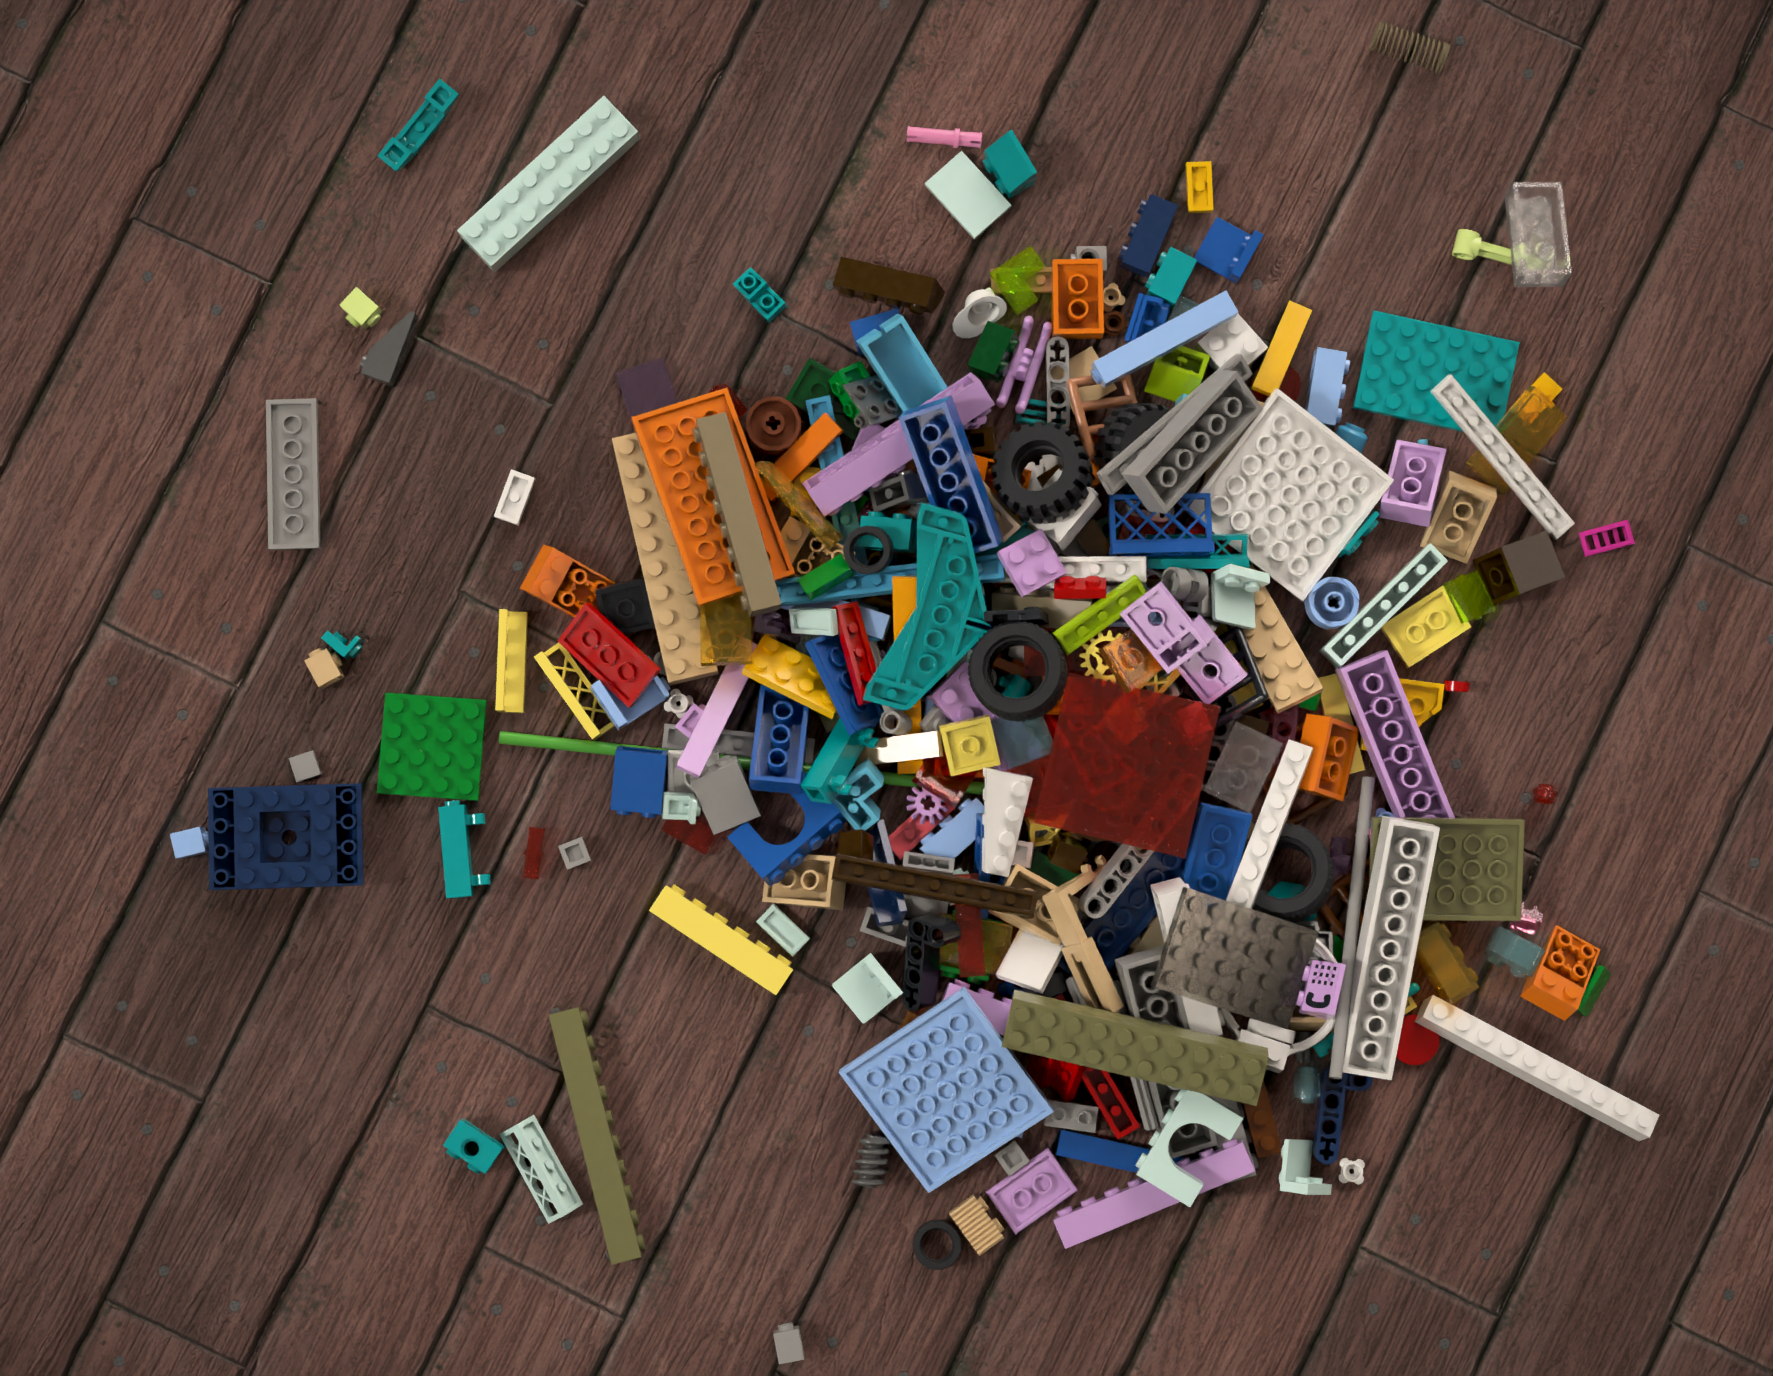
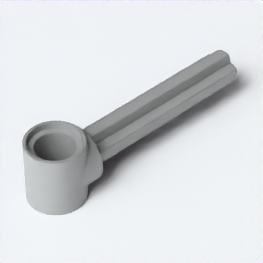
M870 641L869 644L877 669L882 662V657L877 642ZM882 705L884 712L880 718L881 729L886 733L900 736L908 734L912 728L910 716L904 710ZM896 719H898V724L895 728L894 722Z

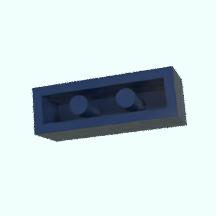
M1150 194L1148 201L1142 200L1137 212L1141 214L1138 223H1132L1128 236L1132 237L1129 246L1123 245L1118 257L1122 259L1121 268L1148 278L1178 207L1177 204Z

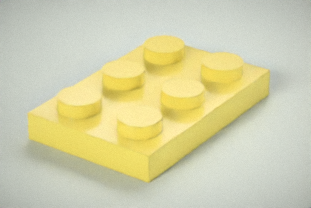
M1443 585L1387 621L1381 627V630L1406 668H1409L1471 628V625Z

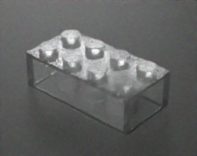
M1562 182L1512 183L1505 194V206L1514 287H1563L1572 275Z

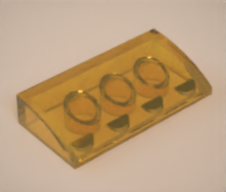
M1529 386L1495 428L1528 466L1567 417L1537 387ZM1479 449L1465 463L1488 484L1496 488L1501 495H1504L1510 488Z
M760 461L754 465L763 482L828 551L843 538V535L774 463Z

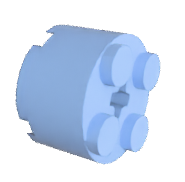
M1339 577L1324 578L1313 586L1305 598L1306 613L1309 619L1318 627L1326 630L1340 628L1356 616L1359 608V593L1356 587L1347 579ZM1335 599L1337 602L1330 608L1328 606L1329 600Z

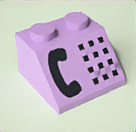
M1312 960L1309 966L1305 965L1302 974V980L1306 981L1304 991L1299 990L1296 1005L1300 1006L1299 1013L1330 1020L1335 1015L1346 967L1345 964Z

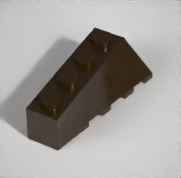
M846 257L840 258L833 286L838 290L839 295L843 297L853 298L855 295L862 297L863 301L872 304L881 301L885 302V305L890 308L900 309V306L909 308L910 312L923 315L924 312L933 313L945 294V291L935 278Z

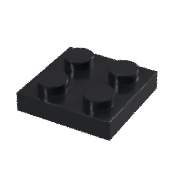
M644 577L595 589L600 613L624 635L655 628Z

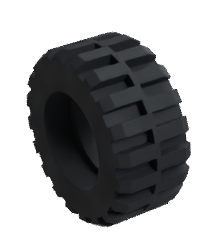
M1129 403L1123 405L1122 408L1118 407L1112 411V416H1107L1103 421L1104 427L1099 428L1097 433L1099 437L1098 442H1095L1094 450H1097V456L1094 457L1095 465L1099 466L1097 472L1134 442L1144 430H1148L1169 412L1168 407L1148 403ZM1127 482L1115 494L1136 493Z
M1037 421L1035 426L1031 427L1028 423L1022 425V430L1017 433L1015 430L1008 434L1010 438L1007 441L1002 440L999 444L1000 452L994 453L992 460L996 465L991 466V475L994 477L992 480L993 486L1004 504L1024 521H1029L1031 518L1033 523L1042 524L1044 519L1048 523L1056 522V518L1059 516L1065 519L1070 516L1068 512L1071 509L1077 511L1081 506L1079 503L1081 498L1086 500L1089 494L1086 487L1092 486L1093 481L1090 475L1093 472L1089 456L1077 436L1073 435L1064 426L1060 428L1054 422H1049L1048 426H1046L1043 421ZM1042 455H1056L1063 459L1064 467L1062 474L1052 486L1040 491H1031L1022 487L1021 476L1030 461Z

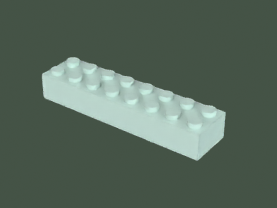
M603 96L457 230L460 237L495 273L639 141L638 131Z

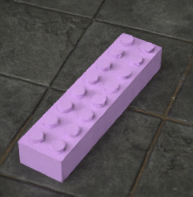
M971 372L922 404L924 405L952 395L964 429L970 425L969 421L977 416L978 418L986 416L991 412V407L995 405L981 381ZM897 420L802 483L824 517L828 514L829 516L835 515L842 509L841 505L849 500L851 502L858 500L863 496L864 490L870 486L872 488L879 486L885 481L884 477L890 473H899L906 467L905 463L913 459L900 421Z
M1388 650L1376 652L1335 669L1392 814L1395 817L1455 818Z

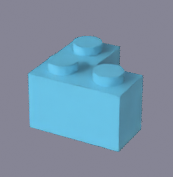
M869 758L848 774L845 784L853 786L849 795L837 793L832 802L855 830H867L879 821L881 813L879 807L869 796L883 786L884 775Z

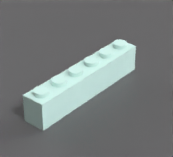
M1431 543L1426 545L1319 652L1336 669L1341 667L1448 560Z

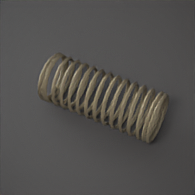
M1379 21L1370 45V51H1375L1384 30L1377 52L1378 54L1380 53L1389 32L1383 52L1384 56L1395 32L1388 57L1391 56L1400 35L1393 57L1396 59L1401 43L1406 35L1398 60L1402 59L1404 50L1411 37L1404 63L1407 61L1410 50L1416 40L1409 64H1412L1416 50L1422 40L1414 65L1417 66L1427 42L1420 68H1422L1426 55L1432 45L1430 56L1425 66V70H1427L1438 45L1430 71H1433L1441 51L1435 73H1441L1449 54L1450 44L1446 42L1441 44L1440 40L1435 44V38L1430 41V37L1425 39V36L1422 35L1420 37L1419 33L1414 36V31L1409 34V30L1407 29L1404 32L1403 28H1400L1398 31V26H1395L1393 29V24L1388 27L1387 22Z

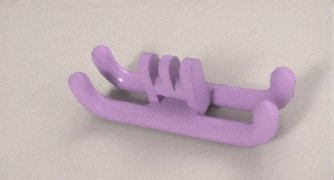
M1031 316L1024 318L1019 335V348L1012 356L999 397L996 400L997 407L1004 408L1015 379L1023 381L1024 385L1015 407L1016 413L1020 415L1025 412L1053 329L1052 323H1044L1034 353L1033 350L1026 348L1034 323V319Z

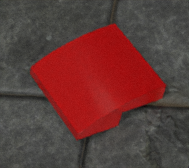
M1033 1054L1027 1072L1042 1088L1051 1085L1068 1102L1074 1099L1086 1066Z

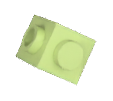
M357 287L340 304V307L348 314L345 318L356 328L361 325L366 330L369 326L373 327L381 318V309Z

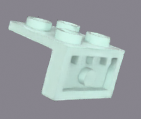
M1228 564L1212 572L1213 621L1249 630L1256 627L1254 592L1270 584V574L1233 564Z
M871 953L832 984V987L862 1023H866L903 993Z
M1285 1139L1281 1150L1283 1161L1282 1170L1279 1174L1280 1191L1305 1195H1331L1332 1184L1322 1183L1323 1178L1310 1177L1312 1140Z

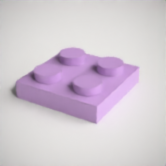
M1042 528L996 553L1021 598L1067 573Z

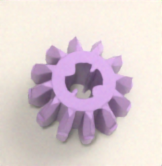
M923 782L921 783L922 792L916 787L912 788L913 793L917 797L907 796L908 801L915 802V804L908 805L907 810H917L912 814L911 818L914 820L919 814L922 815L920 819V824L922 825L925 823L926 817H929L930 825H934L933 816L935 815L941 821L944 817L938 811L948 812L949 810L947 806L941 805V803L948 802L949 797L939 798L943 794L944 789L940 788L936 793L934 792L936 783H932L930 790H927L926 784ZM926 797L932 798L931 802L935 804L934 808L930 807L929 810H925L924 805L920 803L921 800H926Z

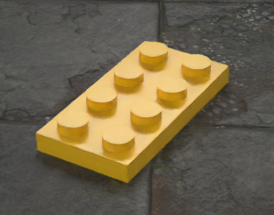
M764 634L745 664L741 674L833 719L837 710L812 658Z

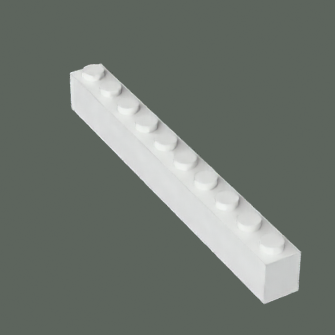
M1434 995L1423 1001L1414 1022L1637 1141L1650 1138L1659 1114Z

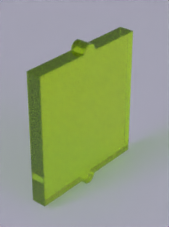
M1478 571L1464 576L1460 574L1456 579L1443 584L1461 624L1473 619L1479 620L1483 615L1496 610Z

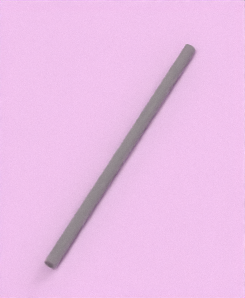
M1362 777L1342 955V964H1345L1346 967L1336 1009L1329 1078L1342 1079L1375 783V778Z

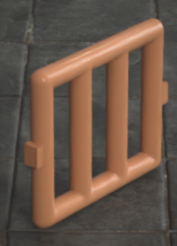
M1130 374L1116 381H1122L1125 391L1124 396L1084 402L1081 401L1078 388L1099 385L1094 381L1092 375L1071 378L1067 381L1081 441L1090 461H1094V457L1097 456V450H1094L1091 436L1097 435L1099 428H1103L1104 424L1088 426L1085 412L1123 406L1129 403H1138Z

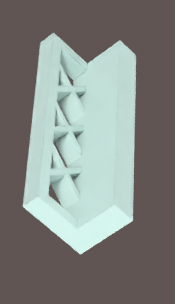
M534 1115L499 1134L548 1224L583 1205ZM514 1132L515 1136L519 1141V1145L514 1143L512 1137L510 1136L511 1133ZM524 1157L529 1159L531 1168L526 1165ZM537 1179L540 1180L542 1185L544 1186L543 1190L540 1189L537 1185ZM549 1202L553 1203L558 1213L553 1214Z

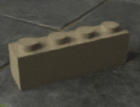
M1002 584L992 593V611L1024 610L1026 607H1039V609L1048 614L1049 624L1038 626L1058 629L1097 602V598L1054 599V588L1049 591L1038 589L1021 598L1015 585Z

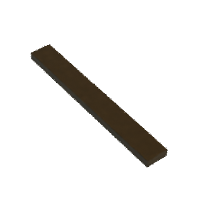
M837 853L831 878L834 881L1028 918H1034L1038 892Z

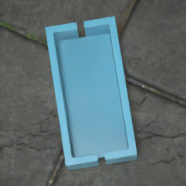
M897 313L879 325L881 331L873 329L856 341L902 412L922 405L948 388L902 315Z

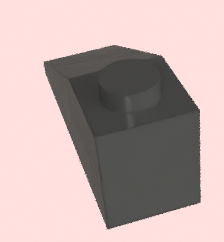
M410 311L369 349L368 355L362 357L360 369H362L361 373L364 377L391 387L394 386L419 319L415 312Z

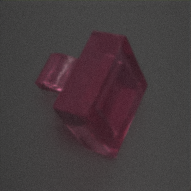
M1522 902L1521 921H1510L1509 928L1534 934L1542 922L1543 913L1538 912L1537 905H1534L1531 910L1524 909V902Z

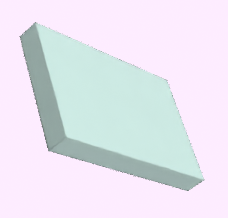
M962 151L925 183L927 189L974 240L1012 206Z

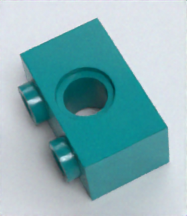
M464 1118L459 1120L443 1144L447 1148L446 1153L456 1160H459L461 1157L468 1162L467 1167L477 1174L481 1172L486 1174L505 1148L503 1144ZM469 1141H474L478 1144L479 1152L476 1155L468 1153L466 1146Z

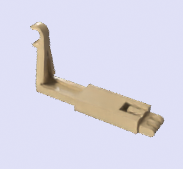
M1100 855L1096 856L1094 860L1097 864L1096 871L1093 872L1089 864L1081 865L1082 874L1042 896V899L1064 944L1060 949L1086 1005L1119 1013L1118 1010L1124 1007L1093 938H1087L1069 899L1070 896L1092 882L1107 864L1105 857Z

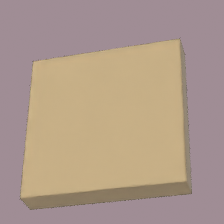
M1092 346L1069 359V379L1091 376L1090 371L1093 370L1091 366L1095 360L1099 359ZM1055 367L1050 372L1055 380H1061L1065 376V372L1061 367ZM1114 383L1105 388L1101 384L1078 388L1082 402L1102 399L1117 390ZM1070 399V410L1074 415V410Z

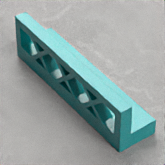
M1145 534V539H1153L1157 534ZM1167 534L1171 539H1178L1181 534ZM1186 534L1182 537V539L1189 538ZM1192 534L1196 538H1206V534ZM1212 534V540L1219 547L1211 556L1146 557L1147 569H1167L1168 567L1220 569L1228 564L1249 568V557L1247 556L1248 535ZM1217 540L1225 541L1222 544H1220ZM1231 540H1242L1241 554H1230L1224 547ZM1221 550H1223L1226 554H1218V553H1219Z

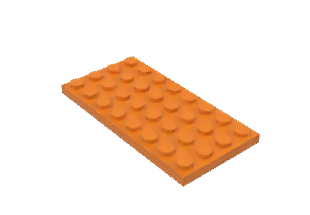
M727 388L631 418L698 607L742 593L741 586L737 587L734 581L733 572L736 571L734 562L730 563L728 560L726 548L729 547L727 538L723 539L720 532L719 524L722 523L720 514L716 515L713 508L714 492L713 490L709 491L707 487L706 476L708 471L706 466L702 467L699 459L701 447L699 443H695L692 428H695L696 419L726 412L774 580L777 582L795 575Z

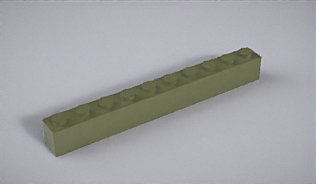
M580 1006L550 1014L549 1018L611 1265L640 1258L643 1255L642 1250H646L643 1235H638L636 1225L640 1224L637 1210H632L630 1200H633V1193L630 1184H625L623 1175H627V1169L624 1160H619L617 1150H621L618 1135H613L611 1125H615L612 1111L606 1109L605 1100H608V1094L605 1085H600L598 1076L602 1075L599 1060L594 1061L592 1051L596 1050L593 1036H588L586 1026L590 1025L586 1010L582 1011Z

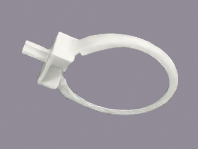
M1274 926L1249 933L1229 950L1220 966L1216 989L1219 996V1001L1217 1002L1219 1011H1222L1225 1024L1235 1037V1040L1267 1047L1269 1058L1266 1069L1280 1073L1283 1071L1289 1055L1309 1049L1330 1033L1335 1026L1336 1012L1330 1020H1326L1324 1025L1314 1035L1291 1045L1243 1029L1240 1032L1237 1030L1240 1026L1231 1015L1225 995L1226 977L1233 960L1246 946L1254 941L1266 937L1284 936L1306 943L1315 949L1325 962L1337 963L1329 949L1312 935L1291 927Z

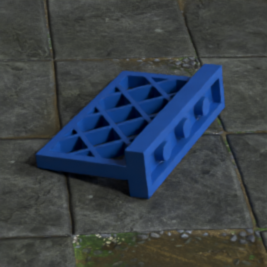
M1185 493L1177 502L1182 508L1174 517L1169 512L1163 513L1170 521L1162 529L1151 520L1157 512H1153L1147 517L1137 507L1142 501L1136 494H1114L1108 496L1109 556L1185 557L1211 556L1215 552L1214 541H1212L1210 493ZM1193 500H1204L1205 510L1199 516L1188 507ZM1115 501H1125L1131 507V510L1122 517L1115 511ZM1184 509L1195 519L1187 529L1176 520ZM1133 511L1145 520L1137 529L1133 528L1125 520ZM1204 514H1205V522L1201 519V517H1202ZM1115 517L1119 520L1117 524H1115ZM1172 522L1183 532L1178 539H1171L1163 532ZM1198 522L1205 528L1206 538H1196L1189 530ZM1121 523L1133 533L1127 540H1116V528ZM1146 523L1158 532L1153 539H1145L1138 532ZM1185 534L1189 537L1187 539H1182V537Z

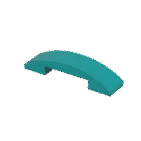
M439 78L424 97L426 99L399 134L395 138L392 137L377 156L396 172L402 169L438 129L452 109L459 94Z

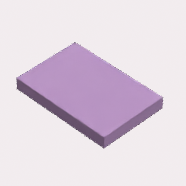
M1049 1148L1043 1150L1029 1160L1030 1162L986 1191L1015 1235L1077 1191V1188Z

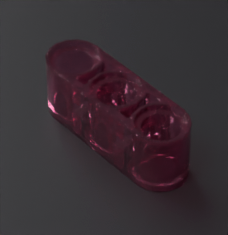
M1299 704L1293 706L1290 711H1282L1280 713L1276 712L1274 706L1272 707L1267 759L1273 766L1278 767L1280 763L1274 757L1275 749L1281 748L1285 750L1288 740L1295 741ZM1279 723H1284L1288 726L1289 733L1286 737L1278 734L1277 726Z

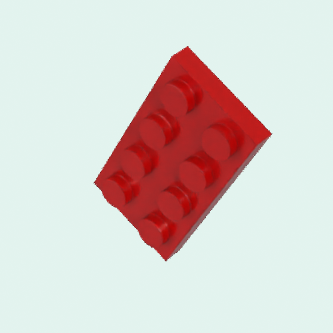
M590 602L583 605L558 639V642L628 708L635 705L661 670Z

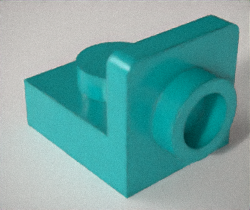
M327 630L321 637L322 640L347 660L350 657L355 658L363 648L361 644L364 640L357 635L347 646L345 644L348 640L337 631L332 634Z

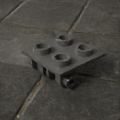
M877 375L843 385V388L860 411L854 419L856 427L863 429L868 425H877L896 419L903 413Z

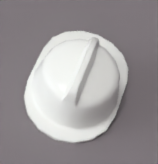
M991 288L972 292L965 301V308L954 318L952 324L954 333L961 338L978 336L983 332L987 321L994 323L1005 314L1007 310L1006 302L1002 298L995 296Z

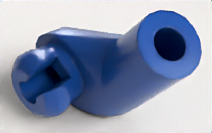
M1007 981L998 984L1000 995L1006 996L1009 994L1011 999L1013 998L1014 989L1022 991L1018 986Z

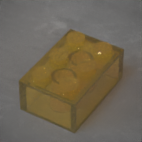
M1427 922L1421 926L1415 958L1440 998L1454 1004L1478 989L1479 986L1476 981L1479 979L1471 967L1467 968L1464 964L1463 959H1465V956L1457 945H1452L1449 940L1451 934L1444 924L1440 925L1439 922Z

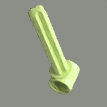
M1459 229L1457 231L1452 255L1456 258L1473 260L1477 256L1543 274L1547 273L1550 267L1548 259L1481 241L1482 238L1479 237L1480 234L1472 230Z

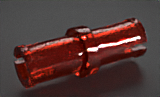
M529 827L527 849H524L523 853L526 855L523 878L539 879L541 857H544V852L542 851L544 828Z

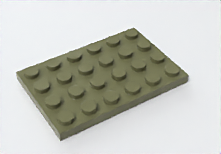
M1371 817L1369 884L1382 817ZM1394 817L1433 824L1440 828L1422 920L1521 921L1524 819Z

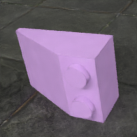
M1402 440L1396 441L1388 475L1394 481L1382 496L1380 518L1426 527L1430 526L1446 449Z

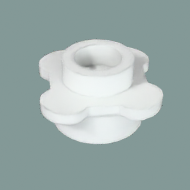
M673 689L668 702L664 703V709L667 712L672 711L678 718H682L688 707L693 704V698L690 695L685 696L679 689ZM677 701L681 702L680 706L676 705Z
M1343 1158L1340 1160L1341 1174L1338 1176L1339 1181L1342 1183L1354 1182L1357 1185L1361 1184L1364 1181L1363 1168L1365 1163L1361 1159L1350 1161L1347 1158ZM1353 1169L1354 1173L1351 1174L1349 1170Z

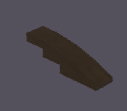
M1058 464L1036 477L1042 488L1058 468L1061 470ZM1091 517L1074 539L1087 557L1109 556L1110 544L1093 517Z

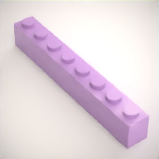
M1236 1138L1222 1143L1223 1148L1214 1151L1213 1148H1209L1198 1153L1199 1158L1190 1161L1188 1157L1177 1161L1176 1164L1204 1182L1199 1192L1201 1194L1255 1171V1166L1244 1140L1237 1141ZM1138 1177L1127 1182L1128 1187L1119 1190L1117 1186L1105 1191V1196L1096 1200L1092 1196L1081 1201L1082 1206L1072 1209L1071 1206L1057 1211L1058 1216H1055L1053 1221L1066 1249L1180 1201Z

